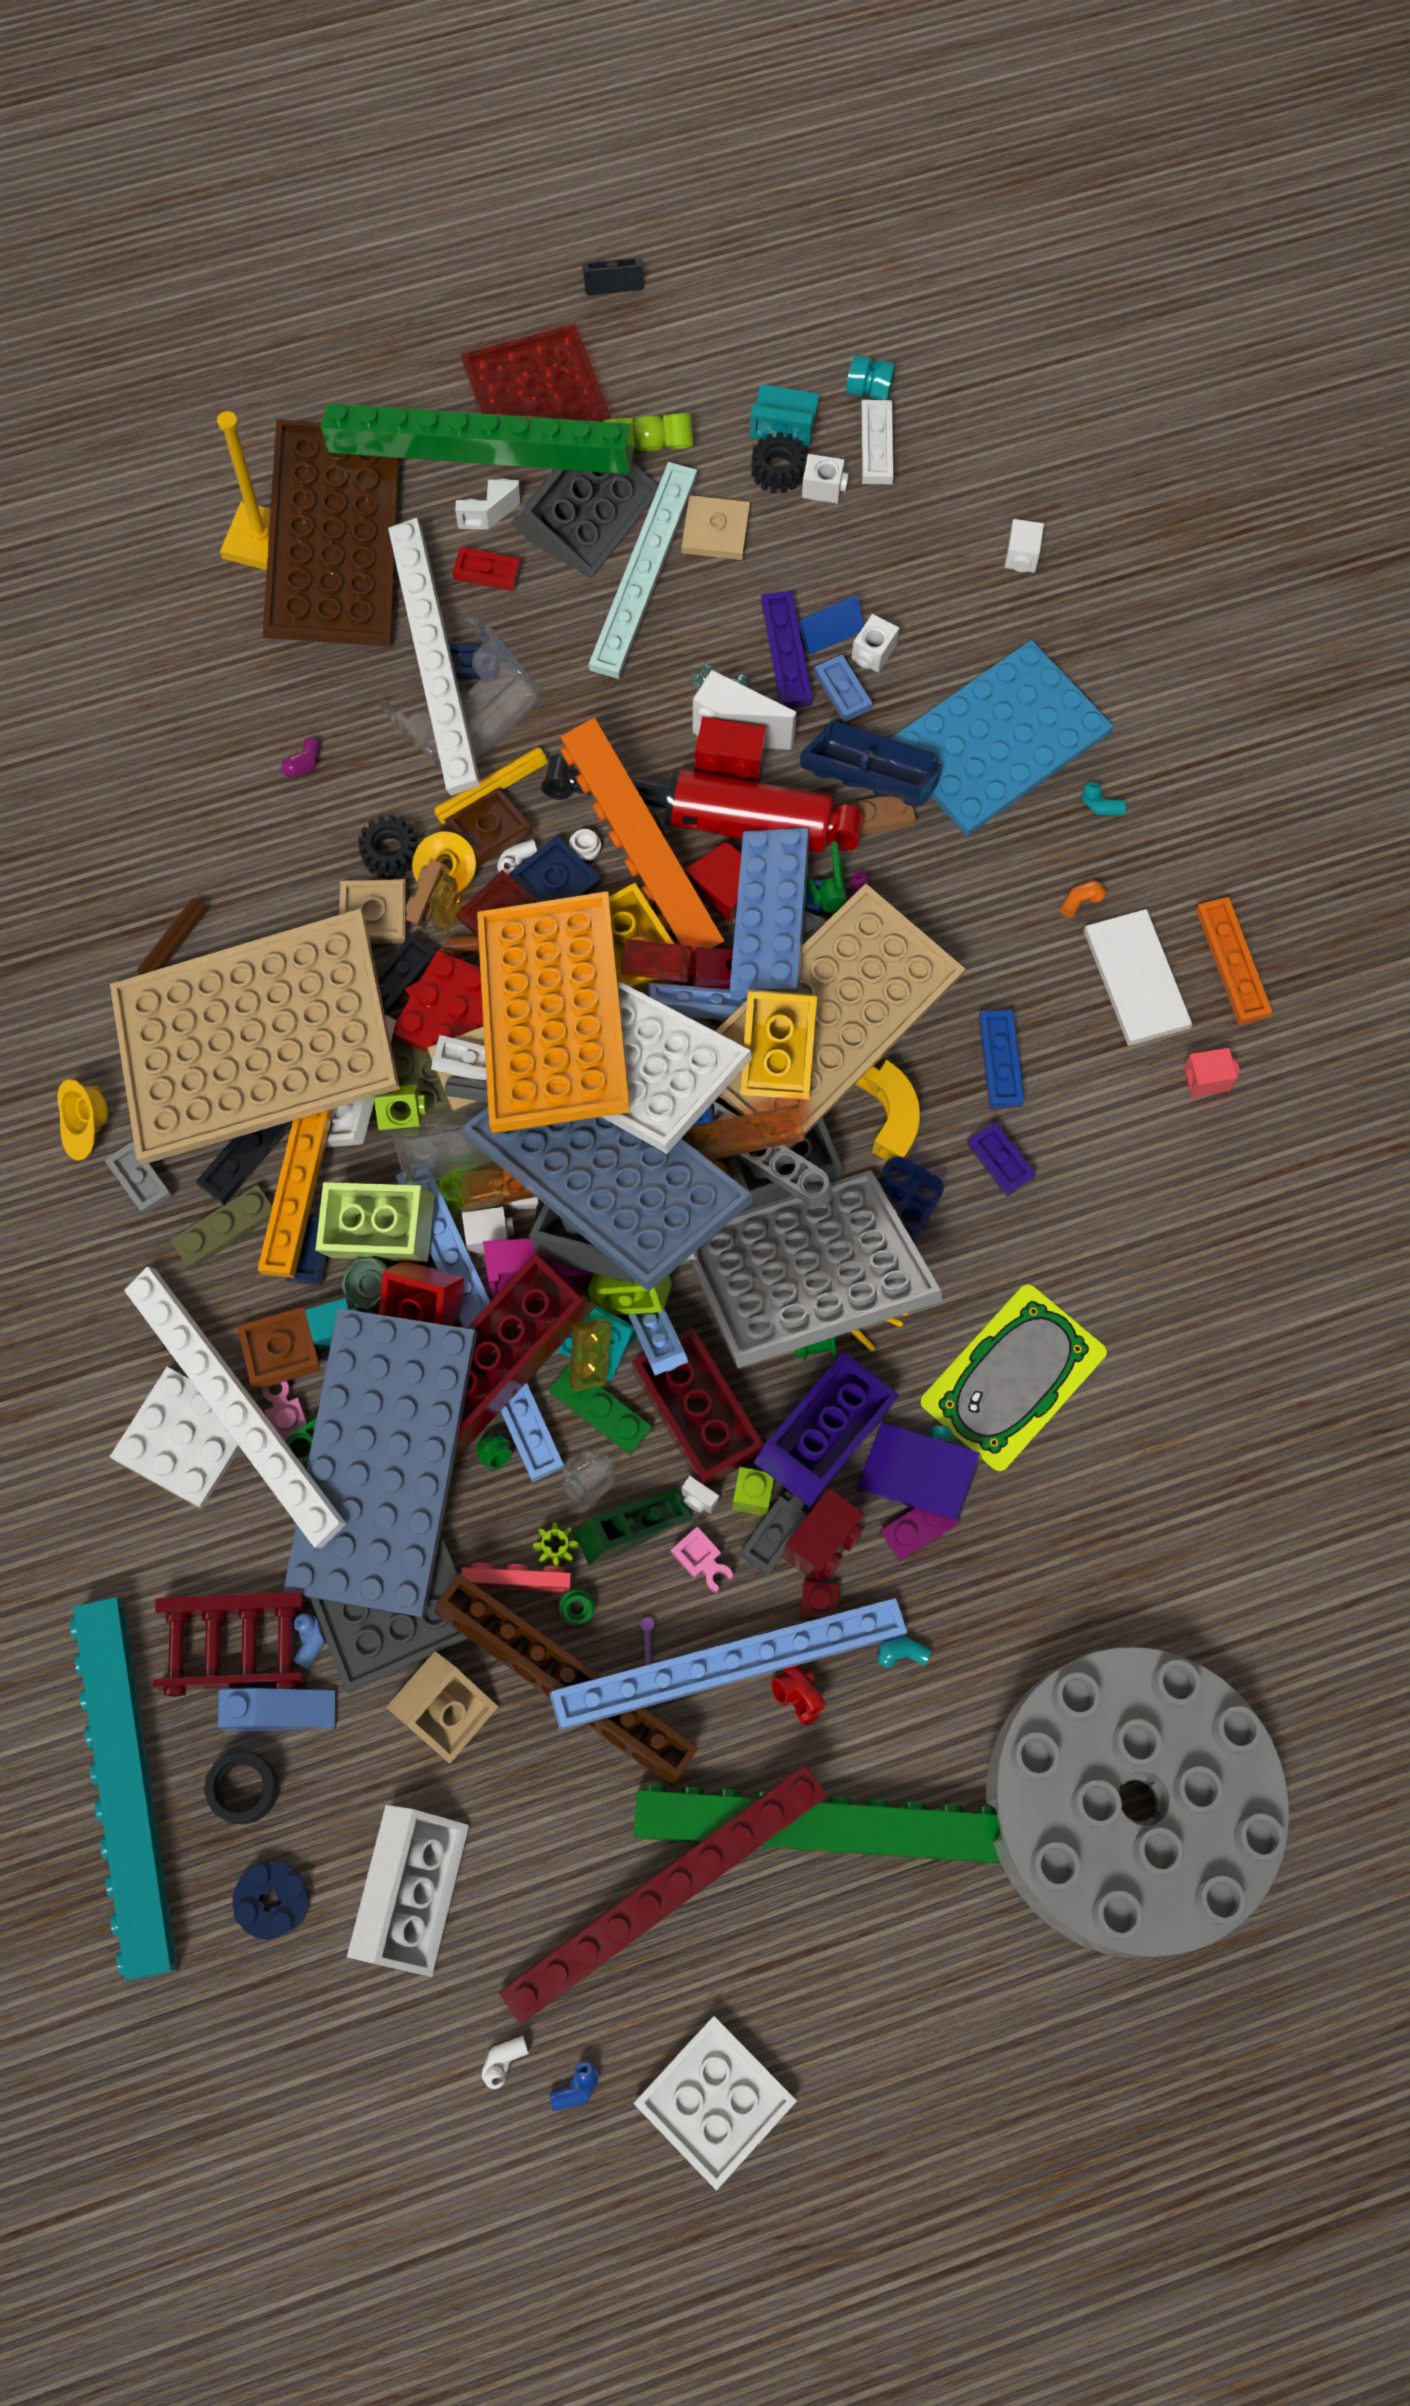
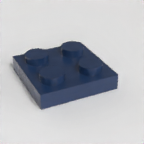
M558 835L509 873L510 881L532 903L588 895L601 884V878Z

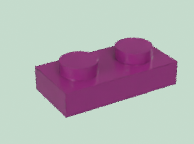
M914 1509L883 1528L880 1533L900 1563L957 1527L960 1522Z

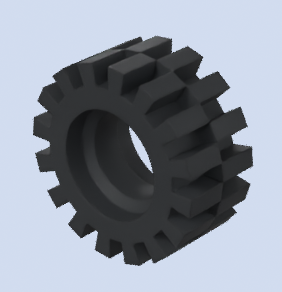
M776 433V438L768 434L766 435V441L761 438L758 440V446L754 445L751 474L752 477H755V483L757 485L761 483V488L765 491L769 486L771 487V493L776 494V488H781V494L787 493L788 486L792 491L796 489V483L800 485L803 482L807 453H805L804 445L800 446L799 439L796 438L792 442V435L787 434L786 438H781L782 433ZM773 458H783L789 461L790 465L785 468H774L768 465L767 462Z
M389 815V821H385L384 816H379V823L377 824L372 819L368 822L369 829L364 826L361 830L362 836L358 838L359 850L364 866L368 867V871L372 874L376 871L379 878H383L384 874L387 873L389 879H394V873L398 872L400 877L404 876L405 868L409 872L412 870L413 856L418 847L413 827L410 823L406 825L405 819L401 817L396 822L394 815ZM386 839H396L401 843L400 850L389 856L379 854L377 846Z

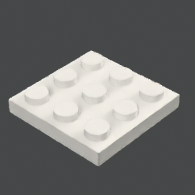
M166 1367L113 1450L110 1458L196 1507L203 1509L240 1447L191 1380Z
M713 2016L633 2104L717 2191L797 2100Z

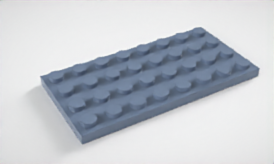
M486 1107L461 1127L464 1136L648 1292L753 1202L752 1194L683 1139H680L666 1154L602 1117L492 1133L489 1126L488 1107Z
M338 1308L307 1472L346 1522V1525L320 1549L313 1547L296 1524L283 1592H302L303 1596L418 1617L426 1616L478 1331Z

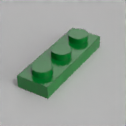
M571 1363L549 1388V1393L630 1457L652 1431L650 1424Z

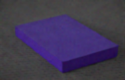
M881 1423L857 1488L862 1492L958 1522L982 1455L970 1449Z

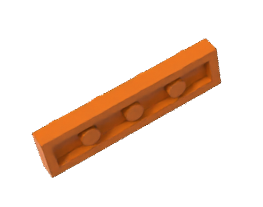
M1225 897L1198 904L1196 913L1238 1025L1270 1018L1273 1012L1230 898Z

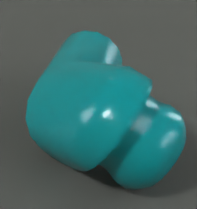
M1089 782L1085 784L1084 791L1081 793L1082 801L1096 815H1125V800H1106L1101 794V788L1098 783Z
M901 1636L884 1641L880 1645L877 1661L884 1667H893L896 1660L907 1657L925 1666L932 1650L908 1637Z

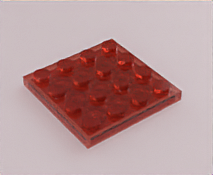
M575 323L461 354L462 364L480 414L604 422V420L612 419Z

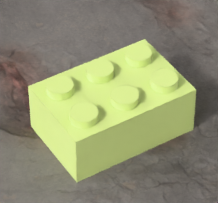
M323 1182L315 1250L330 1258L359 1259L373 1257L378 1260L428 1262L435 1194L420 1185Z

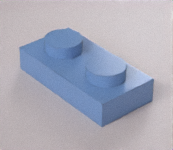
M843 655L815 666L814 674L843 722L872 710L873 703Z

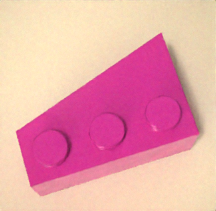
M531 1239L483 1241L488 1281L493 1299L534 1255L535 1251ZM553 1263L578 1288L589 1286L594 1273Z

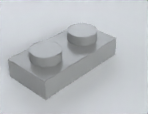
M133 1141L104 1160L143 1216L172 1197L150 1164L141 1165L136 1160Z

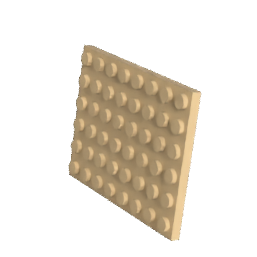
M361 908L110 984L136 1160L141 1165L400 1089L365 914Z

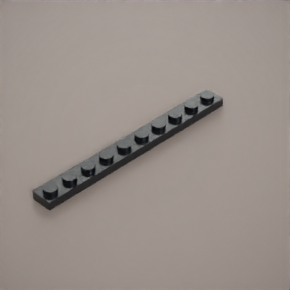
M412 934L408 936L377 972L385 1015H388L406 995L405 988L416 983L425 973L436 951ZM293 1121L233 1138L196 1180L197 1185L221 1204L225 1205L289 1131Z

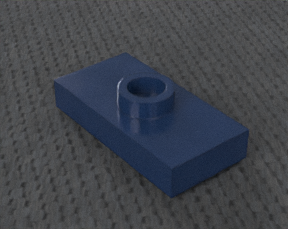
M309 1215L295 1278L286 1277L288 1282L322 1286L327 1256L315 1250L319 1216Z

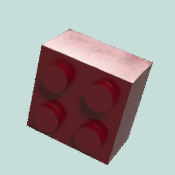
M829 1488L786 1543L783 1559L813 1582H819L822 1577L828 1580L841 1563L840 1560L843 1556L840 1553L845 1548L850 1552L862 1536L861 1533L865 1528L861 1525L864 1513Z

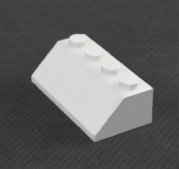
M385 1805L347 1954L348 1958L432 1977L469 1828L468 1824L414 1809Z

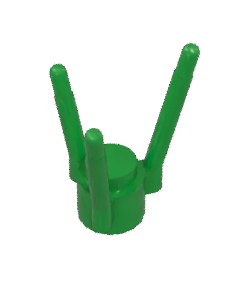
M835 841L831 844L834 878L824 880L821 883V888L818 890L807 872V887L812 894L814 904H822L824 911L830 913L837 912L848 901L845 890L844 862L840 860L838 843Z

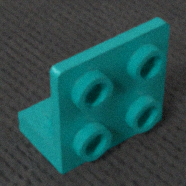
M761 385L756 405H752L750 414V438H763L766 440V435L771 434L773 438H776V433H782L781 438H786V435L790 434L792 435V442L797 438L800 440V446L809 447L819 394Z

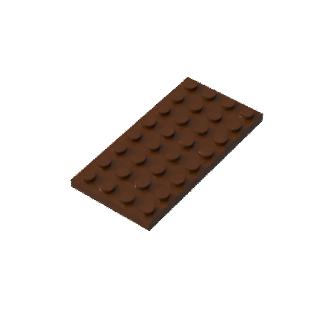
M276 419L263 638L390 647L394 552L388 528L396 524L398 458L329 453L320 428L321 422Z

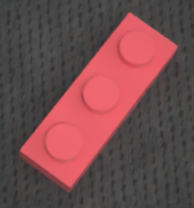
M477 1562L472 1563L471 1568H462V1576L480 1589L566 1593L572 1590L571 1573H565V1568L559 1566H545L543 1571H529V1566L510 1564L507 1565V1570L493 1569V1564Z

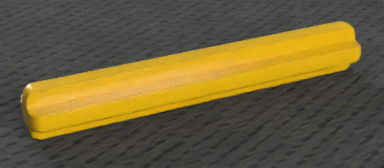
M539 747L529 751L480 780L481 786L460 792L434 808L436 818L441 824H445L444 819L498 787L500 790H503L547 763L546 755Z

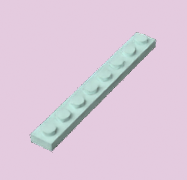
M668 462L590 659L589 671L617 679L620 678L689 500V495L696 482V469Z

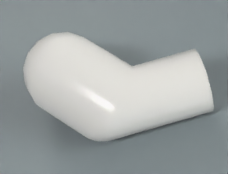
M531 839L521 842L505 850L497 864L499 873L509 877V873L521 865L523 859L531 857L536 853L538 849L535 840Z
M523 2035L494 2046L489 2050L482 2069V2079L490 2089H499L503 2086L512 2060L529 2054Z

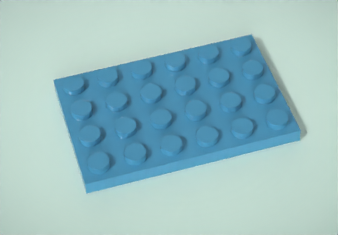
M1030 640L890 739L938 753V757H940L939 764H942L943 768L931 798L968 837L1110 735L1114 726L1046 654Z

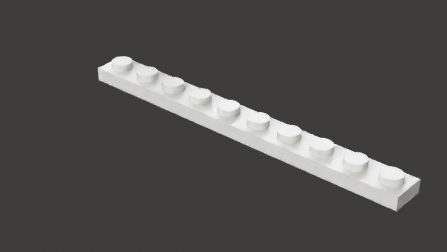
M414 518L389 527L388 530L446 790L452 796L481 786L422 526L418 518Z
M147 1266L124 1291L313 1547L322 1549L346 1525V1522L157 1270Z

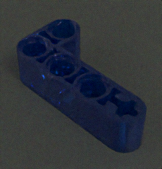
M893 1157L884 1165L881 1187L888 1195L902 1202L896 1213L916 1245L939 1206L944 1191L943 1182L937 1175L903 1157ZM899 1172L904 1175L905 1180L901 1182L893 1181L889 1174ZM922 1188L931 1189L935 1196L925 1198L920 1195L919 1190ZM913 1216L918 1220L919 1224L915 1226L906 1225L902 1218Z

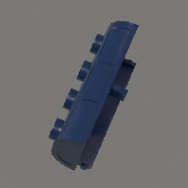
M834 721L827 723L825 729L800 755L801 768L814 772L817 777H831L843 781L849 787H863L872 790L875 795L882 797L892 796L901 799L903 803L910 806H922L928 801L937 787L943 765L939 764L940 757H938V753Z

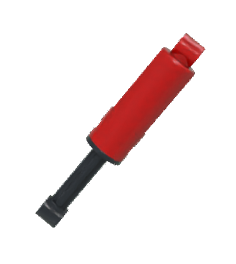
M561 754L551 756L541 784L543 793L555 800L568 799L574 793L584 794L575 778L580 775L575 765L573 764L568 767ZM680 768L674 769L670 784L630 777L645 805L666 809V826L743 839V831L808 828L810 837L809 851L817 853L825 851L827 841L830 845L834 841L837 842L838 850L843 851L853 850L859 844L864 820L862 811L852 805H840L833 809L834 798L831 795Z

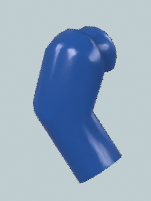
M587 2061L579 2063L575 2068V2074L569 2087L549 2092L553 2112L582 2105L589 2101L598 2083V2071L592 2063Z

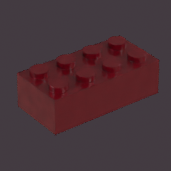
M691 1327L677 1335L686 1354L687 1363L677 1366L673 1370L654 1375L644 1353L632 1360V1372L696 1480L709 1487L737 1471L739 1467H744L756 1460L764 1444L695 1329Z

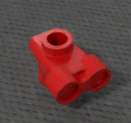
M799 1665L785 1668L780 1671L778 1676L771 1680V1690L777 1702L781 1705H787L792 1702L795 1708L794 1712L803 1726L816 1721L820 1717L819 1712L827 1706L820 1692L815 1690L814 1677L807 1668L801 1669Z

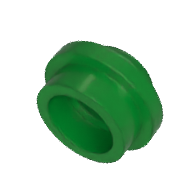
M572 1589L561 1597L558 1609L560 1616L566 1623L579 1626L587 1623L592 1618L595 1604L588 1592L582 1589ZM581 1601L583 1603L582 1609L579 1612H572L570 1610L572 1602Z

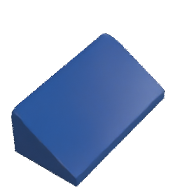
M852 596L801 619L800 637L809 654H814L860 633L864 625L858 598Z

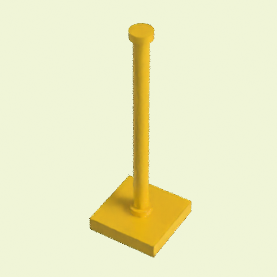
M225 411L219 414L217 423L224 432L244 502H240L220 554L222 559L267 570L271 509L258 506L236 429L238 426L237 417L233 412Z

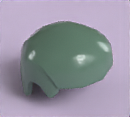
M373 1257L354 1260L352 1265L345 1271L342 1281L345 1298L353 1306L360 1309L378 1308L380 1305L382 1274L389 1267Z

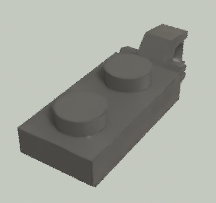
M786 1491L783 1496L777 1499L741 1551L740 1557L767 1576H770L783 1557L786 1543L812 1511V1508L795 1495Z

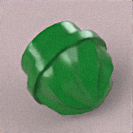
M488 1433L482 1436L476 1445L479 1462L491 1470L501 1468L512 1456L509 1441L497 1433Z

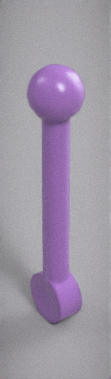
M650 1617L642 1619L640 1624L644 1632V1666L652 1664L651 1632L654 1630L655 1623Z

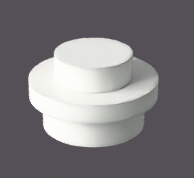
M580 829L571 836L569 847L583 861H589L600 853L601 841L599 836L593 831Z

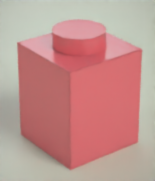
M1229 1048L1190 1054L1184 1065L1191 1097L1230 1091L1237 1078H1239V1065L1235 1058L1232 1059Z

